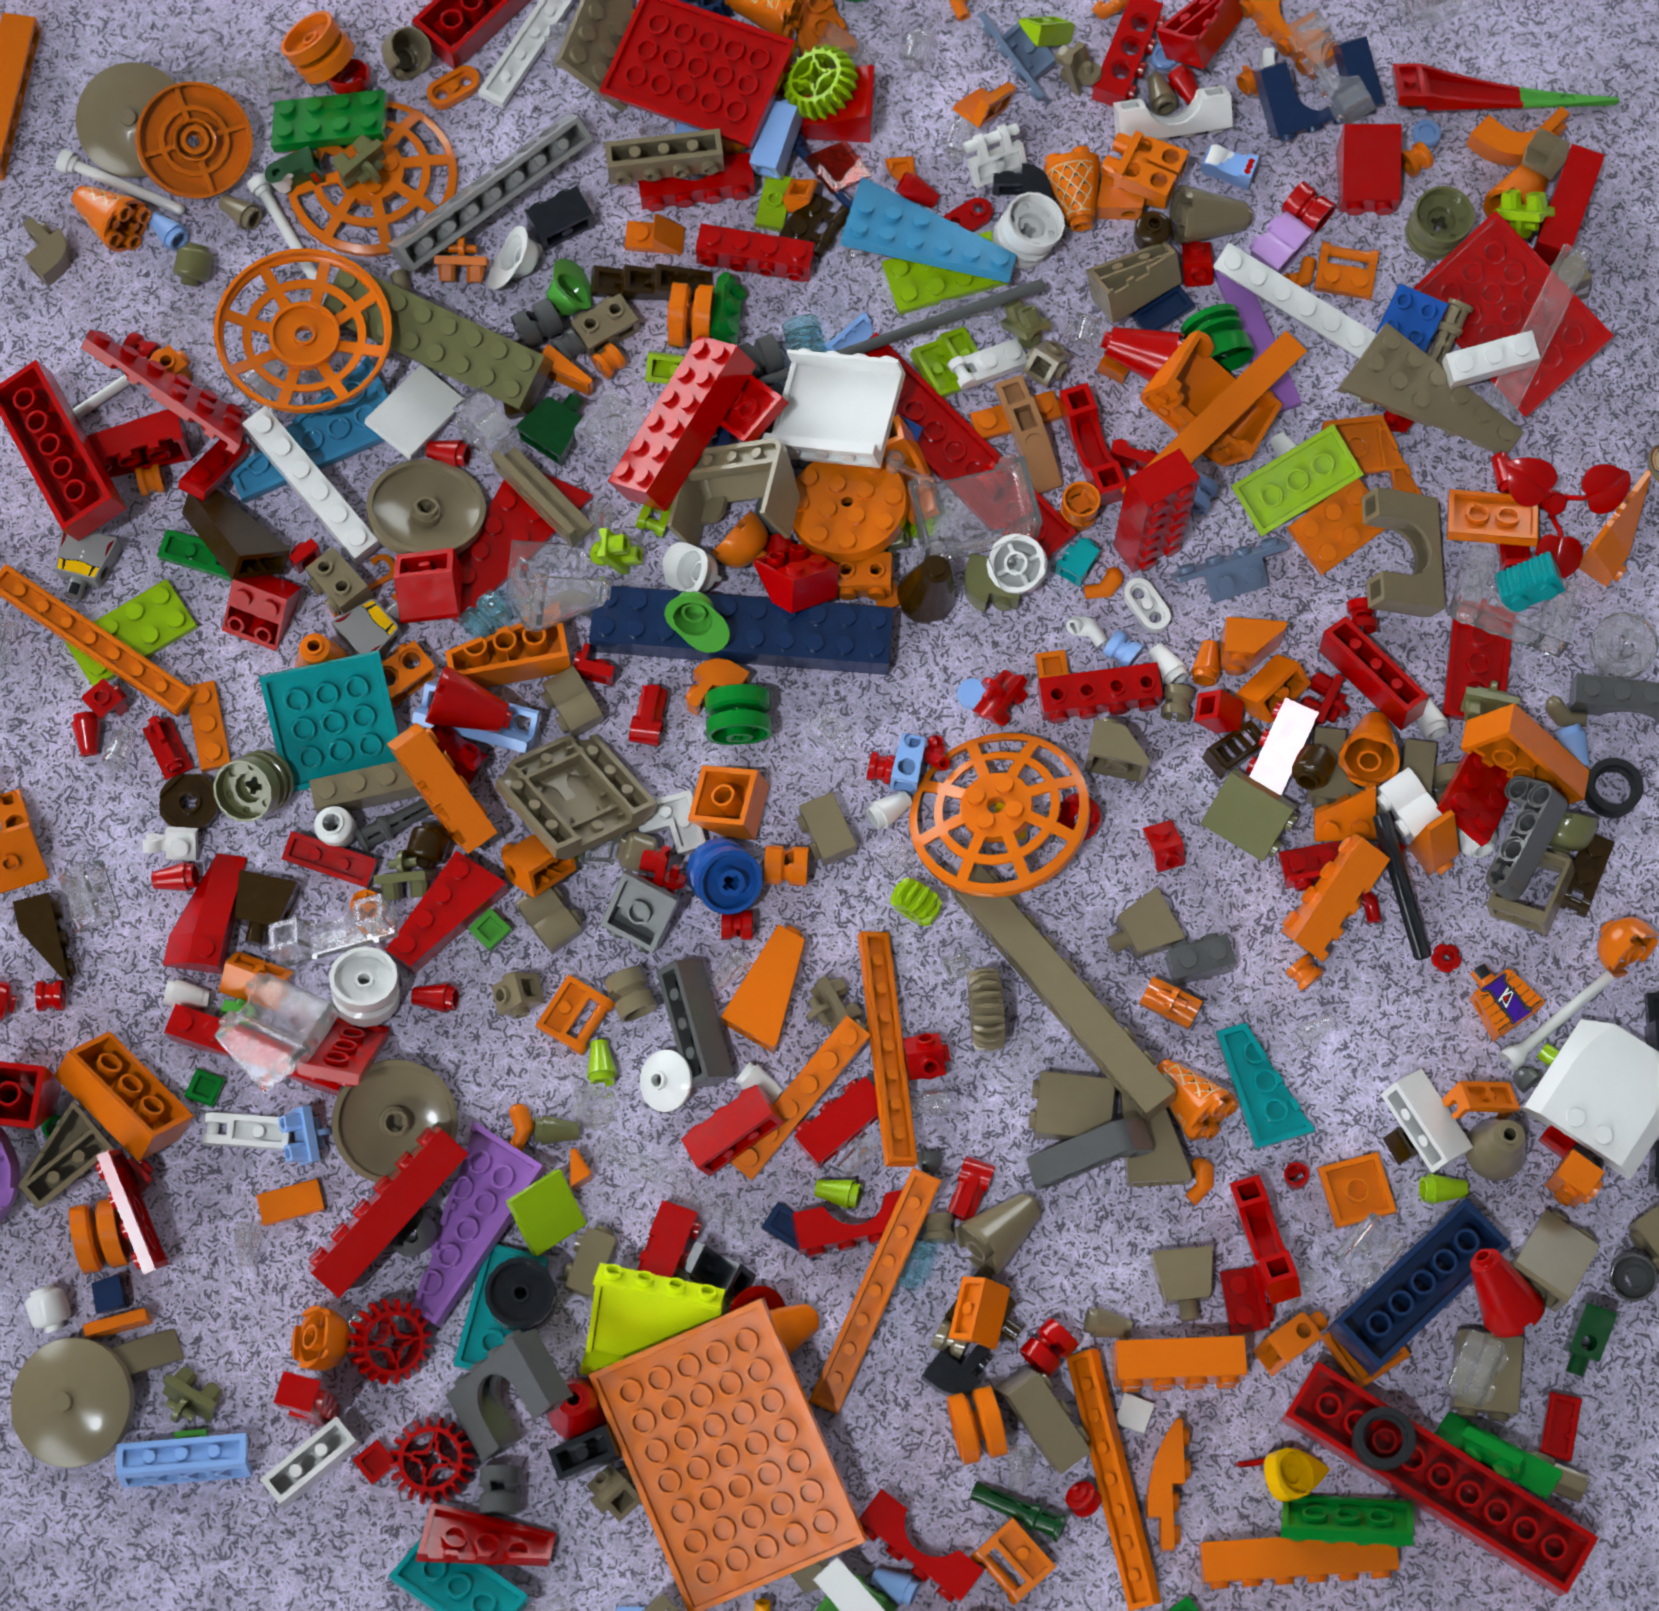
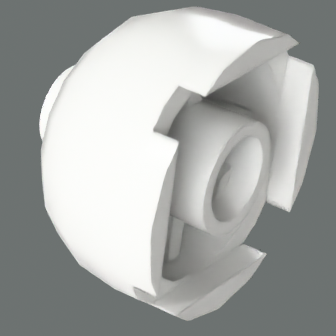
M1014 533L1003 536L994 543L986 565L989 577L997 587L1007 593L1023 594L1031 592L1041 585L1047 574L1048 561L1046 553L1039 542L1029 536Z

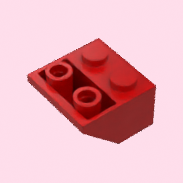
M792 544L789 548L772 551L765 556L754 559V566L772 603L790 613H795L837 598L839 565L829 561L825 556L818 555L807 549L805 545Z
M454 548L398 554L395 556L394 584L401 624L460 617L463 569Z
M272 575L233 579L222 631L277 651L297 609L301 586Z

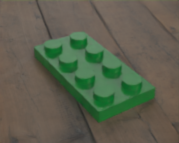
M386 90L275 101L271 137L273 152L295 151L307 146L313 149L350 145L361 135H365L372 141L376 138L380 141H385L388 104Z
M1306 1495L1290 1502H1283L1281 1538L1297 1542L1318 1540L1330 1544L1352 1542L1363 1546L1370 1544H1385L1397 1548L1413 1546L1414 1501Z

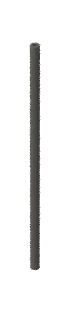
M1041 278L836 350V352L846 355L863 354L1045 290V284ZM790 367L757 379L768 387L776 382L786 381Z

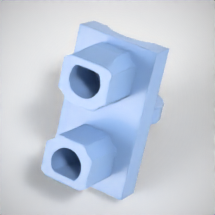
M311 1105L301 1106L291 1110V1113L279 1117L280 1131L282 1133L294 1132L296 1143L284 1146L285 1161L300 1162V1166L320 1161L319 1149L326 1148L324 1136L332 1135V1128H322L321 1118H313Z

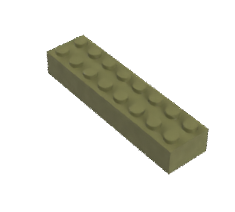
M339 269L332 285L348 294L354 302L369 292L355 277ZM370 274L381 288L388 302L392 318L390 350L525 414L531 412L554 364L552 360ZM327 294L322 304L333 315L347 308L341 301L330 294ZM375 302L361 313L366 325V338L383 345V320L380 309ZM354 318L341 325L357 333Z

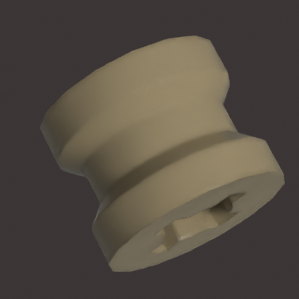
M950 1213L927 1214L924 1220L926 1232L923 1234V1241L925 1243H949L955 1241V1235L951 1231L954 1215Z

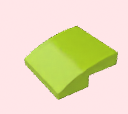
M965 326L940 334L936 341L912 348L909 355L922 378L945 399L962 391L957 383L958 377L956 373L951 372L947 365L948 362L954 357H964L978 352V349Z

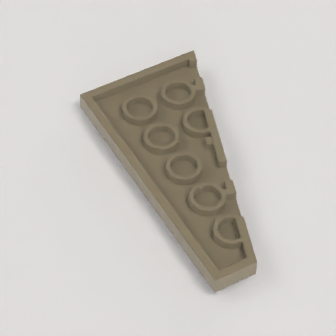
M581 0L555 63L614 108L624 111L627 109V104L602 96L599 93V89L632 18L633 0Z
M1388 323L1382 326L1336 389L1337 392L1357 396L1361 401L1368 404L1375 403L1383 406L1389 412L1427 427L1434 426L1444 430V433L1455 437L1457 435L1470 440L1473 445L1496 454L1499 452H1507L1508 454L1524 432L1466 385L1449 389L1444 368Z

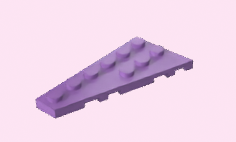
M474 1121L470 1129L472 1135L468 1147H464V1150L469 1155L463 1160L458 1177L454 1178L439 1224L442 1227L438 1239L433 1242L430 1251L432 1257L428 1270L423 1272L412 1309L419 1308L422 1311L421 1316L439 1328L514 1219L506 1200L541 1179L547 1170L545 1166Z

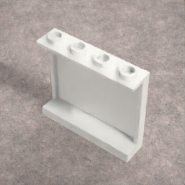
M800 348L799 350L788 349L787 355L792 363L782 397L789 404L776 418L772 433L764 432L762 439L777 438L787 448L790 459L881 468L906 375L899 360L891 356H882L881 358L868 357L861 353L846 355L836 351L824 353L813 352L806 348Z

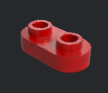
M976 197L950 211L943 218L951 222H957L959 226L974 233L991 221L993 208L988 200ZM981 208L983 212L977 213L974 209Z

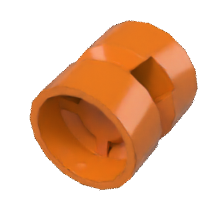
M1078 481L1071 483L1063 493L1060 515L1076 531L1088 530L1097 520L1101 499L1097 488L1088 482Z
M766 845L764 884L781 885L783 881H787L790 886H807L809 847L792 846L789 850H785L783 845Z

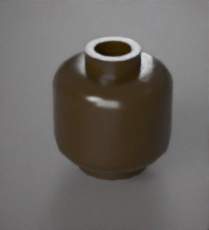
M1147 211L1136 220L1133 233L1134 243L1138 249L1141 250L1165 241L1169 244L1172 233L1171 221L1162 212Z
M1306 745L1297 754L1291 773L1300 787L1307 790L1319 789L1328 784L1335 769L1336 760L1324 745Z
M423 822L422 826L413 828L406 850L411 858H419L418 867L430 869L431 865L443 863L450 842L449 836L445 833V828L428 822Z

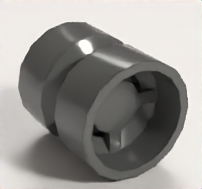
M548 298L533 304L531 311L524 309L510 316L516 333L522 339L523 345L529 349L542 343L544 336L550 339L564 331L561 319Z
M771 333L755 339L754 345L747 342L738 346L756 364L751 373L755 378L762 377V372L764 371L771 374L785 368L782 353Z
M512 1465L480 1467V1487L484 1489V1492L480 1494L479 1514H521V1494L516 1492V1489L521 1486V1467ZM496 1484H504L505 1490H496Z

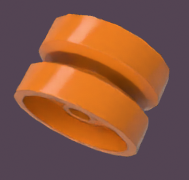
M318 11L304 17L288 31L281 43L280 50L287 60L296 66V70L306 83L314 85L322 83L340 72L354 54L355 44L344 30H340L339 24L329 12Z
M672 283L667 311L669 347L684 348L688 342L689 330H692V343L698 335L712 339L709 332L715 295L714 285L699 284L695 290L694 302H691V288L689 284Z
M108 1198L97 1202L95 1212L87 1203L71 1206L69 1209L72 1243L78 1264L85 1275L100 1272L105 1264V1259L113 1268L129 1265L131 1262L129 1240L124 1238L119 1225L122 1219L118 1210L112 1208Z
M991 1386L973 1391L974 1411L971 1410L969 1401L963 1393L946 1397L953 1434L960 1459L964 1466L980 1462L982 1454L979 1441L981 1440L990 1458L1008 1455L1005 1426Z

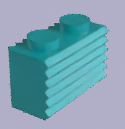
M1546 551L1545 554L1540 553L1539 556H1534L1533 559L1529 558L1528 561L1518 563L1517 566L1512 565L1511 568H1506V570H1501L1500 573L1496 572L1494 574L1501 601L1509 614L1524 611L1533 604L1553 599L1557 594L1566 591L1560 570L1549 551Z

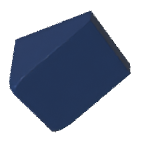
M120 1274L91 1283L96 1315L128 1308L124 1279Z

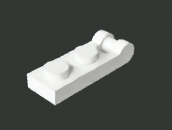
M1017 338L964 357H954L947 365L952 373H956L958 377L957 383L960 388L965 390L1019 371L1025 367L1028 360L1026 359L1027 355L1017 341Z
M207 1112L204 1122L207 1124L206 1134H203L202 1145L284 1151V1146L290 1144L291 1132L282 1133L280 1131L279 1117ZM220 1125H227L226 1135L219 1134Z

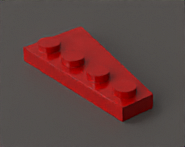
M430 1502L415 1562L548 1566L556 1533Z

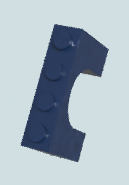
M1367 36L1357 37L1332 46L1339 72L1340 86L1335 99L1321 110L1311 109L1299 100L1294 90L1287 62L1277 63L1252 71L1271 138L1280 137L1281 141H1286L1297 137L1296 132L1303 129L1310 133L1323 129V123L1333 120V124L1350 120L1349 114L1358 111L1360 116L1377 111L1375 106L1383 104L1384 99Z

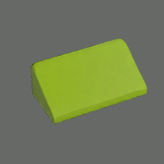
M1057 16L1025 17L1019 19L1020 26L1037 47L1069 45L1072 41L1075 24L1071 21Z
M649 351L645 382L668 384L685 355Z

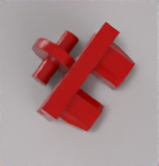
M1004 669L995 679L985 677L981 684L986 691L981 696L982 699L973 709V712L978 717L987 719L993 724L1005 726L1011 719L1010 713L1007 711L1010 704L1018 705L1028 696L1024 688L1028 682L1023 675H1015Z
M1316 672L1312 676L1311 684L1308 688L1320 694L1318 701L1308 696L1303 697L1300 701L1301 704L1320 712L1313 729H1315L1317 724H1323L1328 711L1330 713L1327 721L1335 723L1338 716L1345 718L1349 714L1350 709L1344 704L1347 696L1339 693L1335 700V696L1344 680V677L1338 673L1330 677Z
M662 845L660 852L643 850L639 869L654 872L655 875L654 878L639 875L640 877L661 888L663 886L667 887V891L675 894L676 889H682L686 886L687 878L684 874L680 873L679 865L674 864L671 866V870L667 871L671 847Z

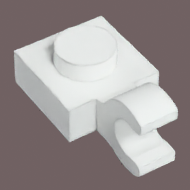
M167 827L165 835L147 833L146 840L142 841L143 852L157 853L165 851L166 859L196 861L198 858V828Z

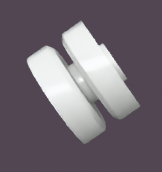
M372 947L352 948L341 954L332 964L329 979L335 1010L343 1020L351 1025L369 1027L379 1025L390 1019L398 1009L401 995L396 964L388 954Z

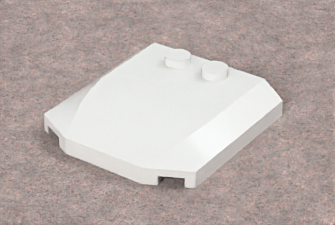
M1581 1019L1522 1110L1547 1127L1552 1125L1604 1159L1602 1163L1630 1180L1659 1136V1052L1616 1024Z

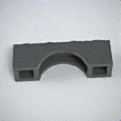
M1577 673L1570 684L1569 710L1570 712H1586L1587 715L1595 716L1613 712L1639 713L1652 717L1659 723V683Z

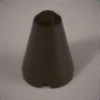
M939 555L927 557L900 580L897 588V598L902 612L909 619L921 624H930L933 621L943 620L951 613L956 601V591L951 566L944 557Z

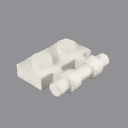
M1017 123L1008 126L1005 124L1000 125L993 132L985 135L981 133L974 135L972 140L963 143L966 154L975 150L977 152V156L967 159L971 181L976 189L992 183L994 173L1002 171L1018 173L1021 171L1022 163H1027L1023 143L1019 139L1011 142V137L1020 133ZM1000 141V147L988 151V145Z

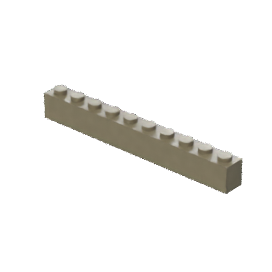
M980 864L973 868L969 881L978 883H1000L997 876L990 869L986 871ZM951 888V894L958 904L1140 1117L1145 1119L1146 1123L1175 1101L1176 1084L1167 1073L1161 1074L1155 1067L1156 1061L1147 1050L1141 1051L1134 1043L1136 1038L1126 1026L1123 1028L1119 1026L1115 1021L1116 1015L1106 1003L1100 1004L1095 998L1097 994L1093 987L1087 981L1081 982L1075 975L1077 970L1067 958L1062 960L1056 953L1058 949L1054 942L1048 936L1043 938L1036 930L1038 925L1028 913L1024 915L1017 908L1019 904L1013 895L996 898L977 897Z

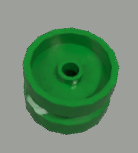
M748 684L726 685L709 690L704 695L705 713L710 716L706 720L707 740L720 745H742L759 743L772 736L771 717L766 714L771 710L770 691L766 688Z

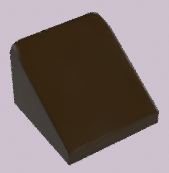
M1402 1127L1392 1131L1383 1138L1398 1165L1419 1155Z

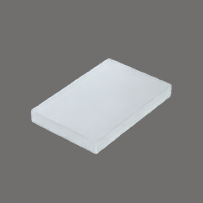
M421 364L365 418L364 424L410 460L465 405L466 399Z

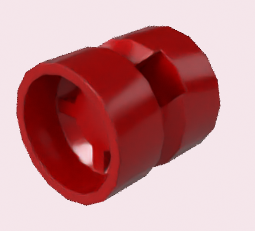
M1302 181L1290 193L1281 211L1283 213L1288 211L1297 219L1301 218L1304 224L1314 230L1313 235H1315L1330 219L1335 211L1336 204L1324 195L1316 197L1317 192L1315 188Z
M1048 1317L1037 1329V1338L1030 1337L1019 1349V1353L1040 1374L1043 1372L1050 1378L1061 1366L1060 1359H1068L1079 1347V1344L1062 1325Z

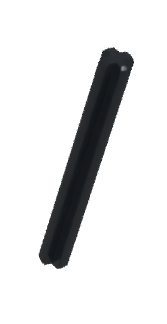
M1389 812L1376 814L1373 816L1374 825L1382 852L1390 858L1387 869L1415 960L1427 959L1431 956V951Z

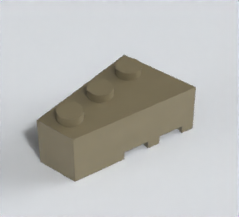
M1166 241L1086 269L1091 298L1112 323L1117 322L1182 283L1177 252Z
M73 1099L18 1187L39 1210L98 1161L96 1155L112 1150L114 1146Z
M1023 1365L993 1387L998 1395L1001 1394L1012 1409L1011 1413L1016 1420H1020L1030 1435V1439L1052 1469L1059 1474H1063L1092 1452L1086 1444L1090 1439L1080 1425H1073L1069 1419L1072 1412L1061 1398L1056 1400L1051 1392L1054 1386L1043 1372L1039 1375L1038 1372Z

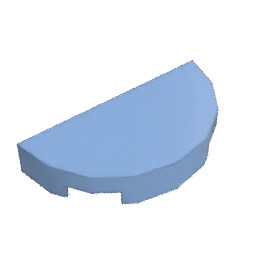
M864 311L825 345L823 351H836L869 339L873 335L871 319Z

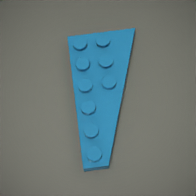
M862 176L841 236L840 245L1010 283L1017 254Z
M369 356L361 361V365L341 381L348 392L358 387L373 370L374 366ZM377 376L361 394L349 402L329 410L301 413L292 420V424L286 430L318 469L321 470L385 441L366 426L364 422L365 418L388 395L379 376ZM331 390L330 392H325L311 405L329 402L337 397ZM256 451L230 474L243 503L288 484L261 451Z

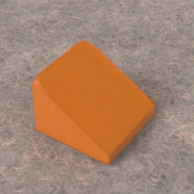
M791 179L782 199L788 213H792L810 203L819 183L817 179Z
M1104 355L1098 364L1097 372L1123 384L1130 370Z
M573 1148L570 1150V1183L572 1191H575L590 1182L593 1176L578 1150Z

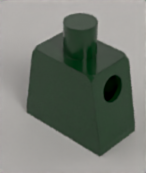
M570 393L562 404L552 397H546L515 426L517 438L563 467L584 428L582 417L577 414L584 402L573 393Z
M1588 1302L1577 1303L1563 1348L1564 1351L1571 1353L1566 1372L1584 1378L1589 1361L1600 1362L1617 1313ZM1585 1336H1588L1590 1339V1345L1587 1349H1584L1581 1345V1341Z

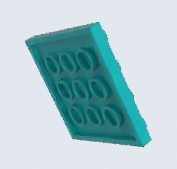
M379 650L259 676L277 754L288 763L293 773V792L311 788L309 780L398 761L387 746V743L399 736Z

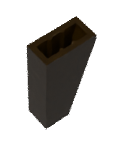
M217 489L204 501L190 494L187 495L182 511L183 516L232 580L284 573L291 552L289 547Z

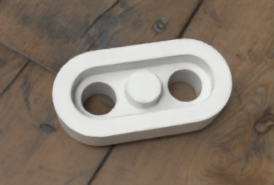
M1144 578L1131 579L1124 589L1123 598L1125 603L1146 631L1151 633L1164 631L1168 627L1171 618L1169 608L1148 580ZM1139 591L1143 594L1144 597L1142 599H1136L1134 598L1133 593ZM1151 615H1157L1159 616L1160 621L1154 623L1150 620L1149 617Z

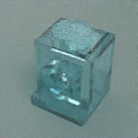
M915 1241L897 1284L910 1290H915L916 1286L923 1288L936 1247ZM911 1259L917 1260L920 1264L915 1270L908 1267L907 1263Z

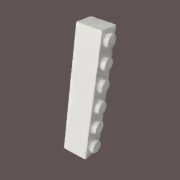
M262 407L242 423L246 434L356 565H359L380 548L378 539L268 407Z

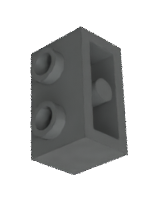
M1211 933L1201 937L1199 942L1189 944V941L1186 940L1171 945L1172 949H1168L1165 960L1173 986L1232 972L1236 965V960L1228 934L1219 936L1218 933Z

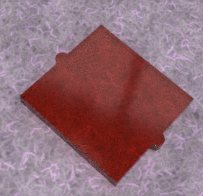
M846 140L807 155L805 158L816 173V178L823 182L831 194L858 184L861 176L866 179L872 176L861 161V156L853 151Z

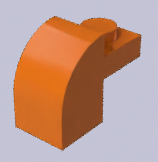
M711 659L701 663L693 671L694 681L699 684H693L685 697L687 700V710L698 717L705 706L704 695L709 690L726 685L749 684L750 672L726 659Z

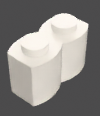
M1409 767L1382 784L1376 791L1379 795L1376 797L1378 804L1384 812L1390 811L1397 820L1394 822V825L1402 837L1408 836L1411 840H1414L1426 825L1443 815L1436 809L1437 804Z

